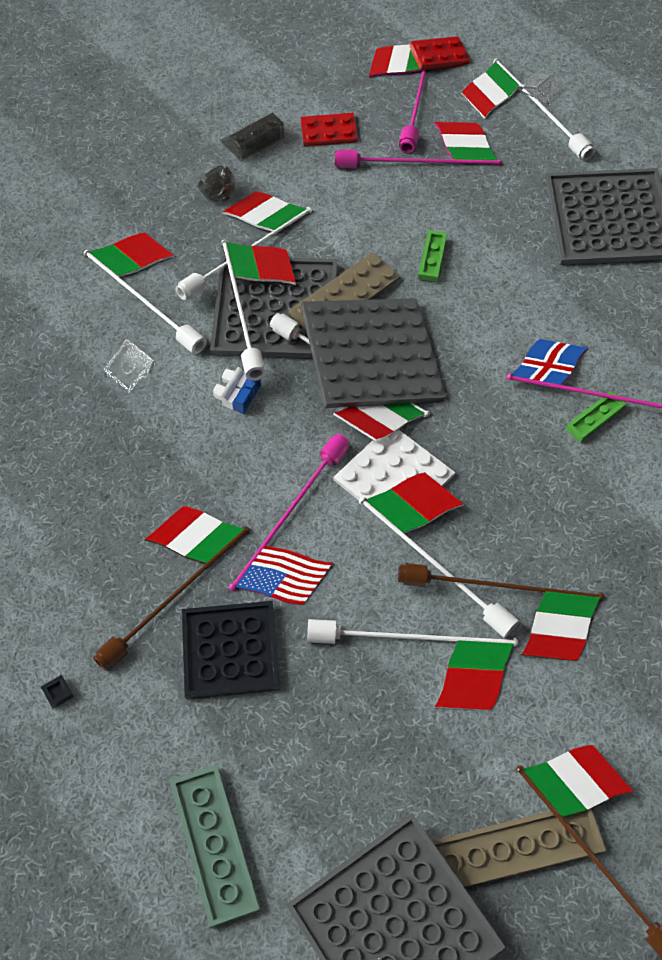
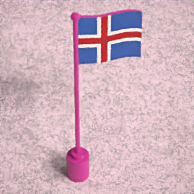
M539 339L530 348L523 363L512 375L510 373L506 377L509 382L510 380L662 408V404L562 385L571 375L578 359L588 349L582 346Z

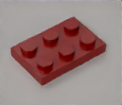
M459 36L410 42L409 47L420 71L462 66L470 62V58Z
M354 112L301 117L303 147L357 142Z

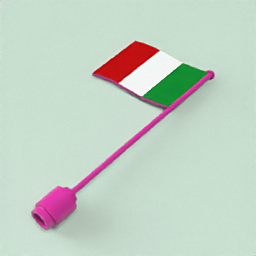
M410 45L377 48L369 78L420 71L409 47ZM421 70L422 76L410 126H405L401 131L399 147L404 153H412L417 147L419 130L414 127L426 70Z
M434 122L452 159L361 157L357 150L340 149V151H335V166L357 169V165H360L361 161L498 164V166L501 165L502 161L500 159L497 160L490 149L480 125L472 122Z

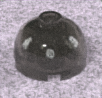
M222 165L205 174L207 178L204 181L200 180L197 185L199 191L206 199L212 202H225L232 197L236 183L229 167L226 166L224 168Z

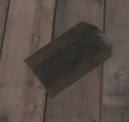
M270 113L220 139V142L241 162L285 138L284 123L274 113Z

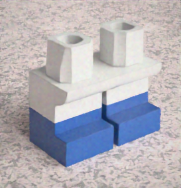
M237 367L235 371L226 369L222 375V382L227 383L225 387L216 384L213 389V395L215 398L222 400L223 406L245 414L252 399H254L262 385L261 379L256 381L248 380L245 372L240 367Z

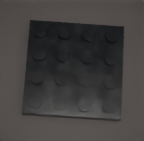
M273 601L182 609L185 699L280 690Z

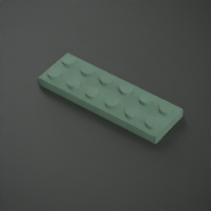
M217 765L170 780L210 928L212 929L260 912Z

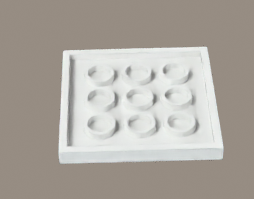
M398 429L392 435L382 440H372L333 477V480L359 500L362 497L368 499L386 492L407 478L424 472L444 487L455 476V472Z

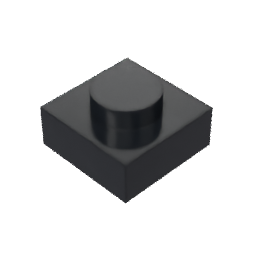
M62 675L41 686L52 709L74 697Z

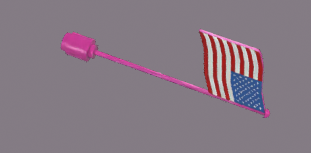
M341 434L332 436L320 451L323 463L234 583L229 584L231 591L241 589L257 592L282 602L303 605L333 562L314 560L287 549L267 546V544L326 465L331 466L332 464L337 465L348 451L350 443L346 437Z

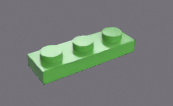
M428 230L418 275L419 280L438 282L447 233Z
M610 391V392L608 393V394H611V395H616V394L613 393L612 391ZM602 397L568 423L566 430L581 443L624 410L626 403Z

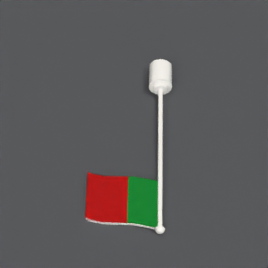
M145 232L135 234L109 246L93 251H84L85 257L91 258L177 330L176 340L192 354L197 355L206 347L207 339L190 325L179 327L119 278L138 272L157 262L175 258L172 253Z
M224 239L221 241V245L224 247L248 348L241 355L246 378L256 381L266 375V369L261 351L251 347L235 278L252 281L284 282L296 285L287 250L269 246H246L228 243Z
M426 472L409 477L386 492L368 499L365 497L359 499L360 505L364 504L447 577H454L405 535L407 532L425 526L450 510L464 506L461 501ZM454 582L485 609L483 611L485 615L483 620L503 638H506L517 627L519 620L499 603L486 605L462 583Z
M308 619L307 642L335 644V639H340V635L458 641L448 663L442 692L434 708L491 710L500 692L504 667L512 647L518 645L516 638L506 640L340 630L341 626L336 625L334 620Z

